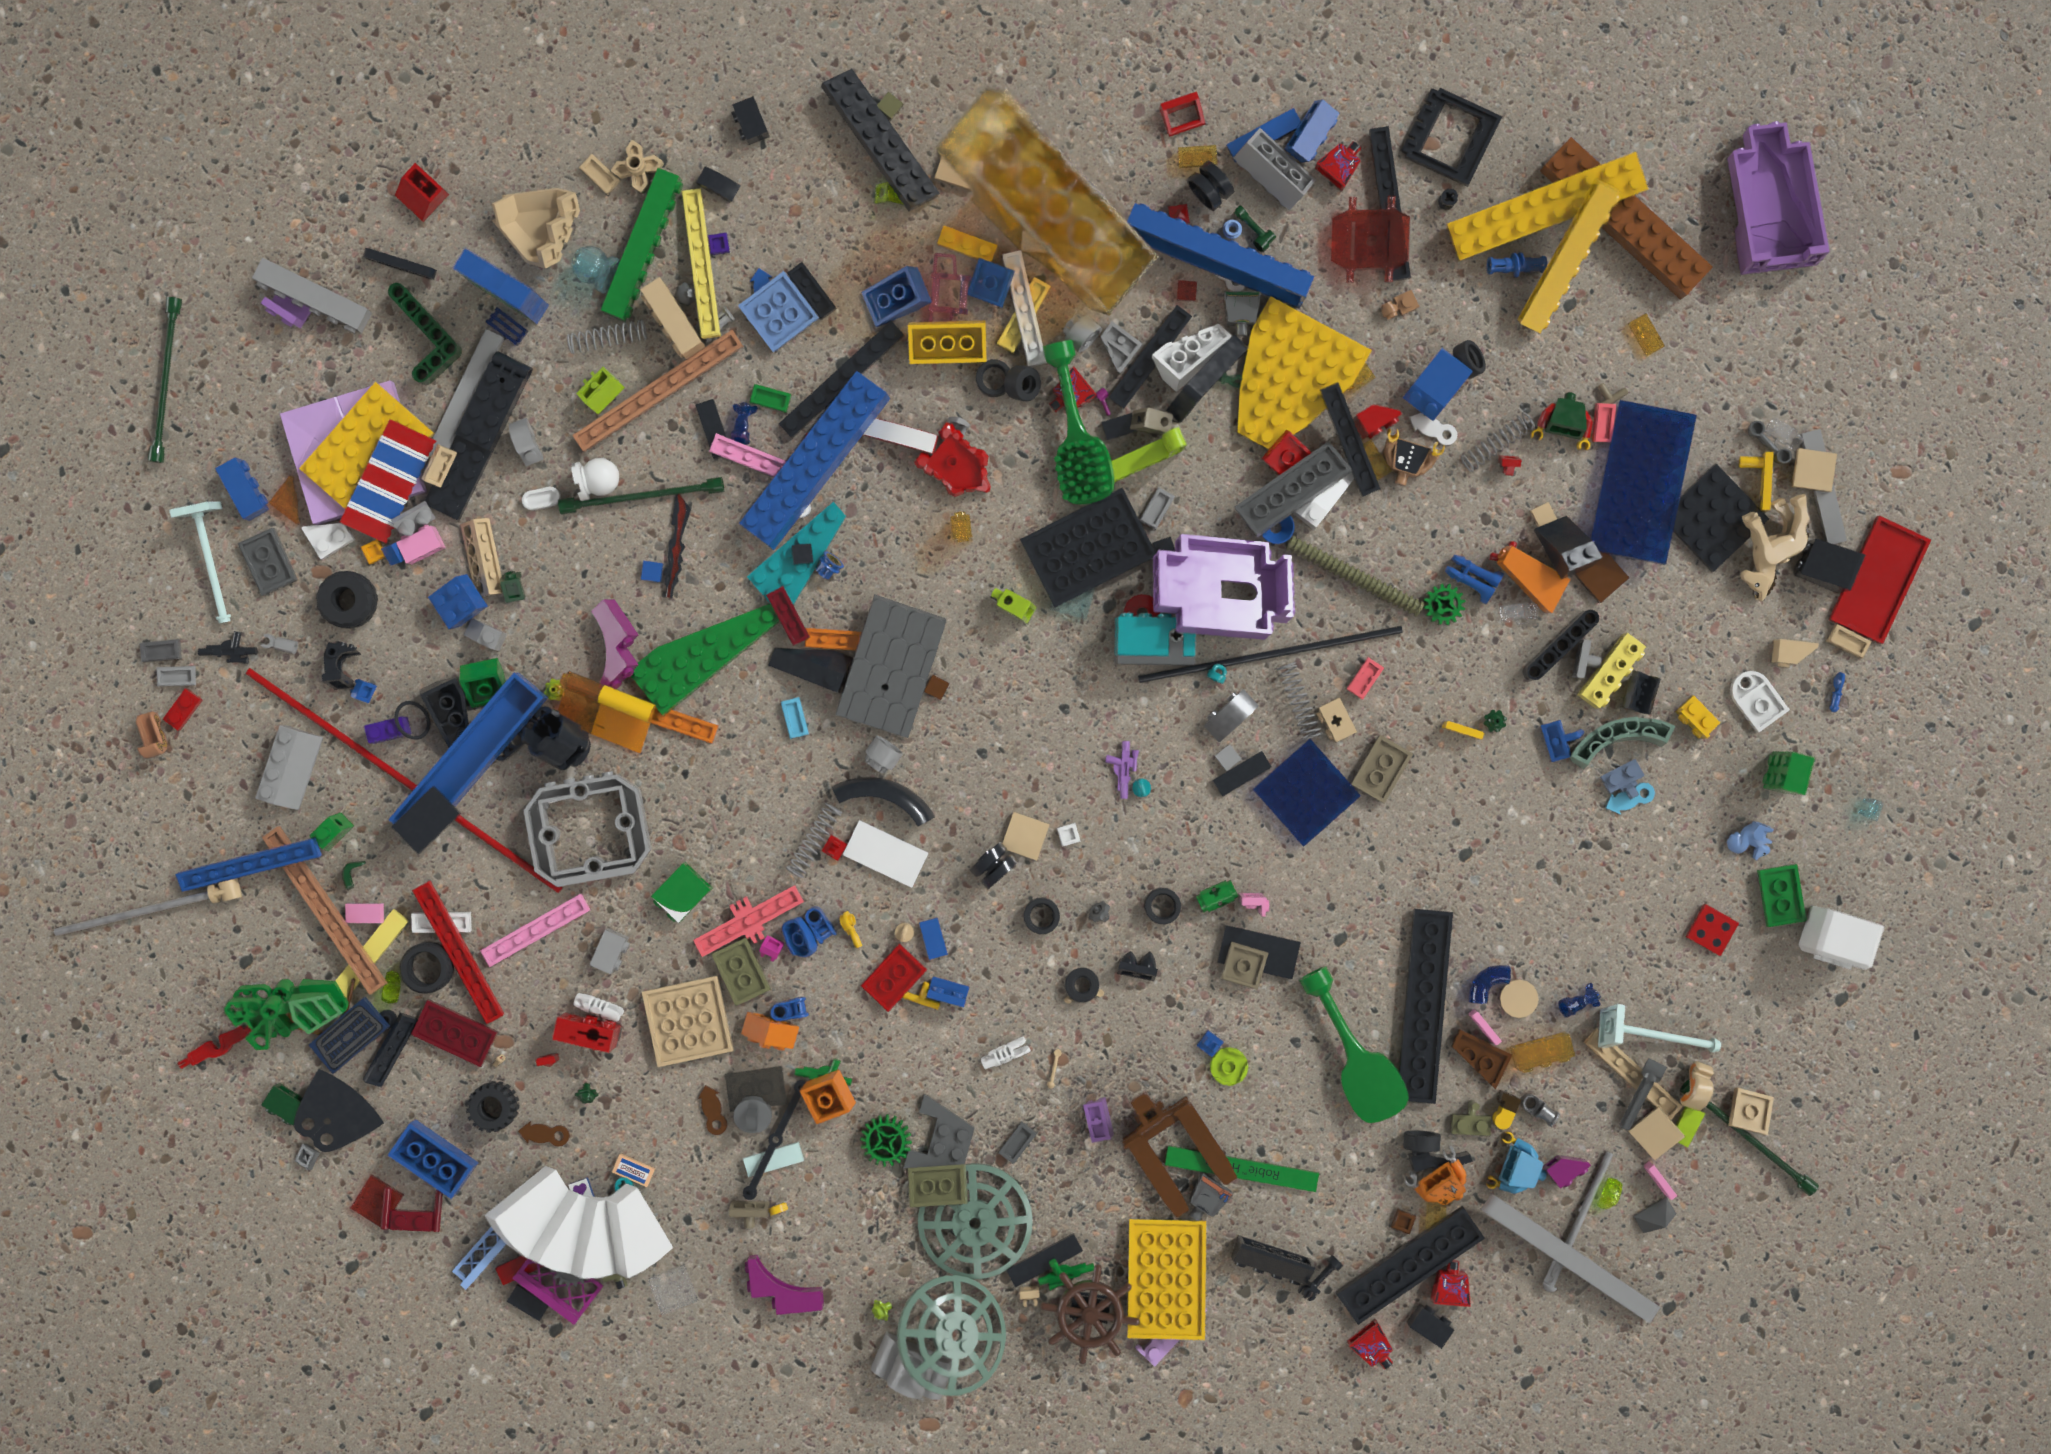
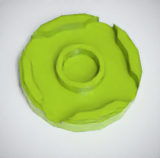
M1221 1048L1211 1058V1074L1222 1085L1232 1086L1240 1083L1248 1072L1247 1059L1237 1048Z

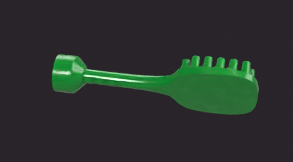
M1073 340L1042 346L1045 361L1054 368H1057L1067 416V437L1058 447L1057 456L1054 457L1056 462L1055 470L1057 471V479L1060 484L1059 488L1063 493L1062 498L1072 504H1088L1100 501L1110 496L1114 490L1113 466L1105 444L1100 438L1092 436L1086 431L1078 412L1068 367L1076 356Z
M1327 966L1320 967L1303 976L1299 981L1306 994L1320 998L1342 1040L1347 1062L1341 1071V1083L1347 1100L1354 1112L1364 1122L1376 1123L1389 1119L1406 1107L1409 1100L1406 1085L1396 1067L1385 1055L1366 1050L1354 1037L1329 992L1334 979Z

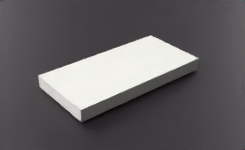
M859 820L843 855L912 888L927 858L928 852Z

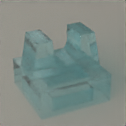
M1864 798L1863 803L1868 804L1869 808L1868 810L1860 809L1858 813L1869 820L1877 822L1884 804L1876 799Z

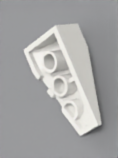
M1352 472L1293 514L1314 530L1354 480Z

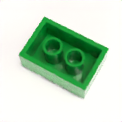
M1773 751L1767 761L1769 767L1763 777V788L1783 794L1806 795L1815 757L1796 752Z

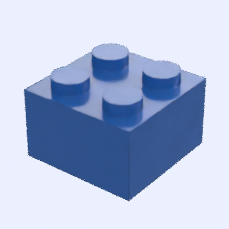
M467 574L454 577L428 597L448 629L461 627L488 607Z

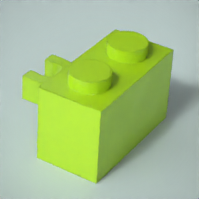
M604 366L596 374L592 371L590 373L592 378L589 381L584 379L582 382L585 385L576 393L597 414L625 388Z

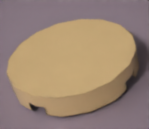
M1521 979L1507 982L1502 987L1499 995L1500 1006L1504 1012L1517 1018L1527 1017L1532 1014L1539 1000L1535 987Z

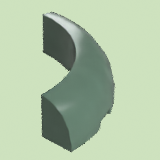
M1638 717L1614 720L1588 734L1575 748L1570 759L1574 764L1585 769L1599 751L1617 742L1637 740L1662 747L1668 742L1676 726L1658 719Z

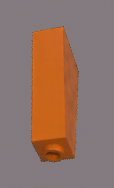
M1513 546L1502 548L1498 554L1499 560L1497 564L1543 612L1553 613L1571 579L1568 577L1561 579L1557 571Z

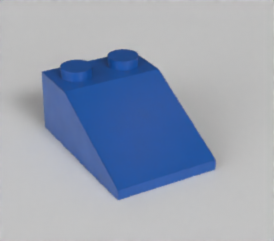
M912 266L903 267L861 292L875 327L913 313L932 302L918 267Z
M1441 348L1407 390L1403 399L1434 421L1473 371L1445 349Z

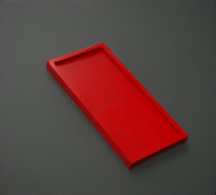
M1880 515L1876 516L1860 553L1866 556L1851 591L1841 592L1829 617V621L1874 642L1883 644L1930 545L1931 539Z

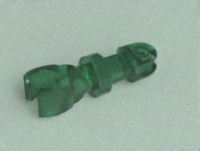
M1225 373L1218 381L1221 384L1228 383L1232 387L1240 388L1241 383H1235L1234 380H1243V378L1238 374L1229 376Z

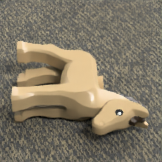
M1806 494L1797 495L1790 499L1795 515L1790 510L1785 498L1771 502L1772 509L1776 510L1783 519V529L1779 534L1767 536L1761 518L1756 512H1750L1742 516L1744 524L1751 532L1756 571L1744 570L1741 572L1740 577L1753 590L1752 594L1755 595V600L1763 601L1773 590V587L1776 585L1775 579H1777L1775 573L1776 565L1790 561L1791 557L1803 551L1808 542L1810 534L1808 521L1810 518L1807 513Z

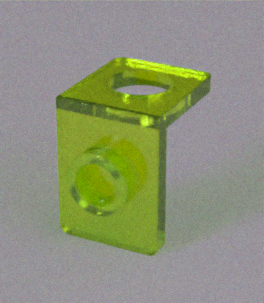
M888 182L875 186V204L892 202L904 205ZM883 188L884 194L882 198H880V190Z

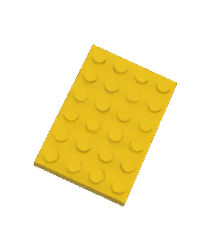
M375 382L299 469L346 509L389 419L430 438L435 433Z
M1129 1219L1128 1283L1132 1285V1289L1128 1292V1317L1138 1318L1140 1324L1138 1326L1127 1325V1338L1205 1340L1206 1221Z

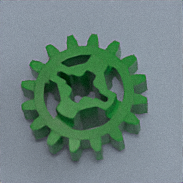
M1439 584V589L1434 586L1432 587L1433 593L1430 591L1426 593L1429 598L1423 599L1427 603L1423 609H1428L1425 615L1432 616L1431 622L1438 620V625H1441L1443 621L1445 625H1449L1450 620L1455 623L1457 622L1455 617H1462L1460 611L1465 610V608L1461 604L1466 601L1460 599L1463 593H1456L1457 587L1451 589V584H1447L1446 588H1444L1443 584ZM1439 592H1448L1444 597L1437 595ZM1454 598L1456 600V607L1454 606L1453 602ZM1447 601L1446 606L1448 607L1442 608L1443 604L1441 602ZM1432 602L1435 604V610L1432 608ZM1445 612L1451 614L1449 617H1440Z

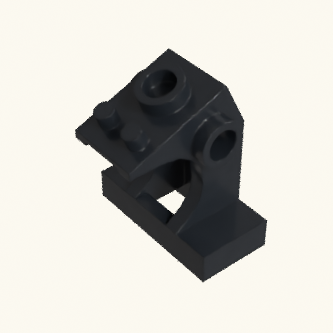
M336 641L335 644L328 642L324 651L325 674H322V682L334 690L354 688V681L345 675L342 670V664L348 657L361 655L357 651V647H354L352 644H349L347 647L348 644Z

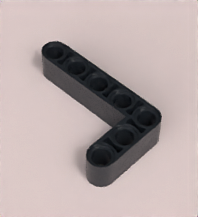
M1234 335L1184 386L1166 411L1173 414V418L1181 423L1200 399L1238 361L1249 347Z

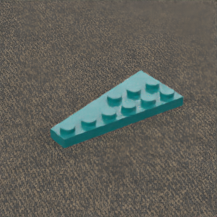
M833 501L751 572L747 578L768 602L769 600L766 595L784 586L793 605H795L800 593L818 566L819 558L827 551L828 546L847 516ZM811 543L813 564L794 565L792 545Z

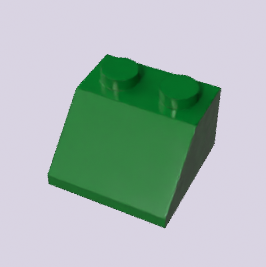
M498 658L460 666L459 682L471 708L485 706L506 682L504 671Z

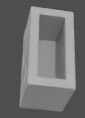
M605 929L590 962V966L609 974L618 971L622 964L620 960L622 953L625 954L630 945L628 943L629 937L612 929Z

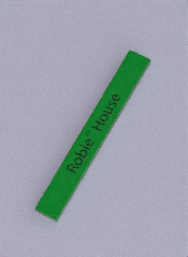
M1168 1145L1164 1163L1166 1166L1215 1174L1200 1151ZM1226 1156L1239 1179L1316 1192L1319 1172Z

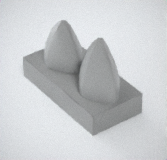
M424 501L391 519L402 537L404 535L412 536L414 530L427 525L436 518Z

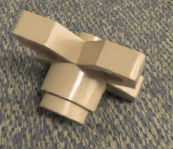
M632 140L626 147L628 156L626 161H617L612 167L611 172L620 179L631 176L632 187L643 194L649 186L646 174L656 173L657 168H662L664 163L655 155L643 158L642 146Z

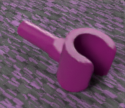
M1101 388L1096 392L1097 399L1103 405L1108 416L1111 413L1105 398L1109 394L1105 388Z

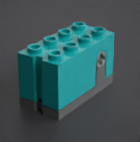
M1121 613L1119 617L1115 618L1114 664L1195 665L1196 634L1176 632V618H1172V614H1160L1158 617H1152V614L1142 613L1139 614V617H1133V613ZM1172 633H1174V635H1177L1176 639H1174V637H1171Z

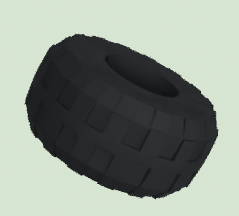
M339 571L326 577L320 584L316 595L317 608L321 616L328 623L336 627L346 629L360 627L373 617L377 609L378 595L374 585L365 576L353 571ZM350 588L355 594V603L350 610L344 611L339 604V597L344 590Z

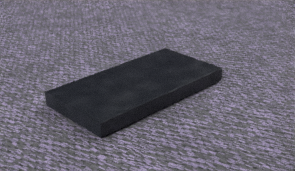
M1225 925L1217 963L1225 964L1230 944L1235 942L1269 953L1263 973L1293 980L1301 944L1300 941Z

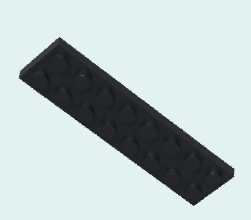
M850 69L824 81L821 88L908 212L938 197L939 191L885 114L878 108V104L854 70Z
M1461 1206L1336 1291V1295L1359 1325L1484 1240L1485 1237L1464 1207Z

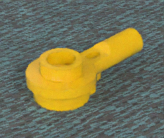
M846 911L843 915H840L841 926L850 935L855 948H859L862 946V943L854 928L856 919L853 914Z

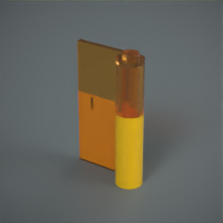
M568 671L567 674L563 673L560 684H562L564 691L558 708L559 713L581 725V729L589 734L641 753L656 705L574 672Z

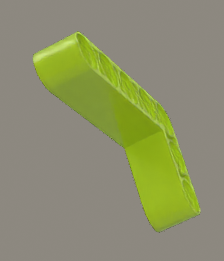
M1180 428L1171 429L1164 433L1161 439L1111 461L1114 482L1184 451L1187 443Z

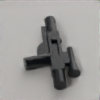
M234 631L232 640H226L221 645H206V648H198V655L217 657L230 655V659H226L227 663L249 664V657L241 658V655H257L258 649L257 647H239L242 632Z

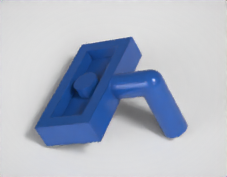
M1561 720L1541 725L1552 762L1570 758L1572 754L1568 742L1579 739L1584 735V730L1582 729L1565 734Z

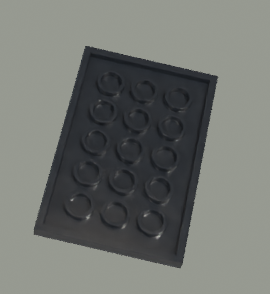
M1123 487L1112 492L1107 498L1093 502L1020 539L1054 608L1153 559V556L1156 554Z

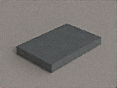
M270 528L238 543L261 596H265L298 581L275 528Z

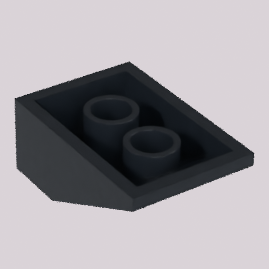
M1568 516L1534 529L1561 579L1593 567L1602 558L1593 540Z

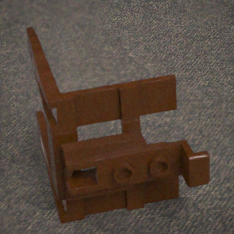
M1146 1091L1130 1101L1136 1112L1134 1118L1140 1125L1122 1137L1123 1147L1125 1150L1127 1148L1130 1149L1163 1202L1176 1217L1187 1212L1189 1208L1180 1190L1148 1143V1140L1175 1122H1181L1212 1171L1225 1186L1237 1179L1228 1158L1187 1096L1164 1108L1165 1106L1161 1098L1155 1101L1154 1098L1151 1099Z

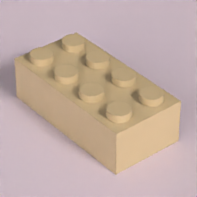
M660 277L640 289L643 293L641 296L642 300L650 310H654L651 314L660 326H664L662 328L663 333L670 342L674 341L675 344L672 347L681 359L685 357L687 360L706 347Z

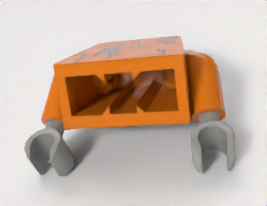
M1450 1146L1451 1154H1446L1443 1149L1445 1159L1450 1160L1451 1163H1445L1420 1180L1419 1183L1417 1182V1174L1414 1171H1410V1176L1413 1179L1405 1176L1406 1185L1414 1186V1190L1426 1202H1437L1447 1205L1453 1200H1461L1463 1193L1466 1192L1464 1186L1466 1183V1171L1459 1159L1455 1158L1456 1154L1452 1146Z

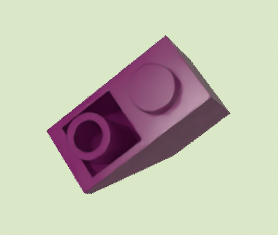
M1557 1155L1543 1165V1168L1553 1182L1561 1189L1572 1184L1575 1177L1584 1175L1591 1164L1582 1158Z

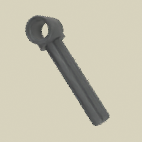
M1648 1058L1641 1072L1644 1077L1619 1123L1621 1128L1630 1130L1654 1082L1658 1083L1661 1081L1667 1069L1666 1066Z

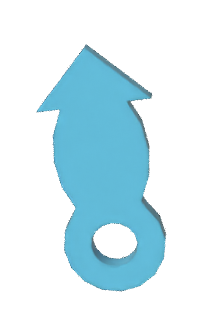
M1639 783L1635 786L1639 793L1637 797L1630 800L1626 792H1620L1615 797L1612 793L1605 808L1621 815L1619 810H1628L1635 807L1638 803L1645 804L1651 802L1655 796V790L1649 783ZM1642 789H1647L1648 795L1645 798L1640 796Z

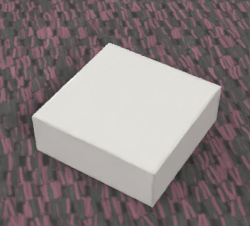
M1075 823L1057 828L1062 847L1080 842Z

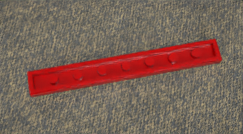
M431 880L413 889L412 892L485 1023L488 1024L504 1016L505 1014Z

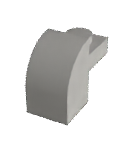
M527 417L509 424L512 442L525 466L544 460L543 454L535 441V433Z

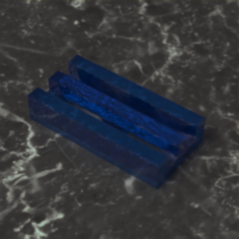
M498 307L490 315L489 320L485 321L516 346L520 344L529 332ZM501 314L523 332L519 334L497 316ZM493 321L499 322L518 338L516 340L496 326Z

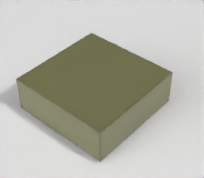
M887 92L877 106L892 120L903 107V103L890 92Z

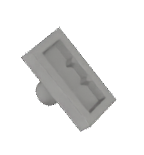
M1583 639L1578 643L1572 678L1584 679L1587 666L1599 668L1601 665V657L1589 655L1590 640Z

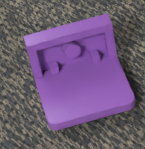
M275 295L272 301L264 297L261 304L267 307L265 311L273 316L280 315L283 317L281 321L290 327L295 325L301 329L311 313L309 312L310 308L304 305L300 308L291 303L292 299L288 297L282 299Z

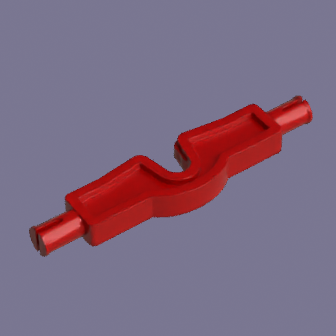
M241 1025L231 1031L220 1034L218 1036L220 1048H217L211 1040L205 1042L197 1049L188 1053L187 1058L178 1062V1065H181L179 1066L180 1069L190 1064L192 1066L197 1065L208 1058L225 1055L232 1049L234 1044L247 1037L251 1031L248 1025Z

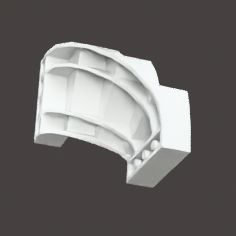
M547 1166L543 1167L484 1215L504 1243L522 1256L552 1270L570 1273L579 1278H601L613 1274L630 1278L653 1265L673 1248L637 1187L625 1184L612 1196L604 1198L586 1196L569 1190L558 1172Z

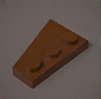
M1461 1029L1458 1030L1451 1045L1494 1089L1497 1088L1512 1054Z

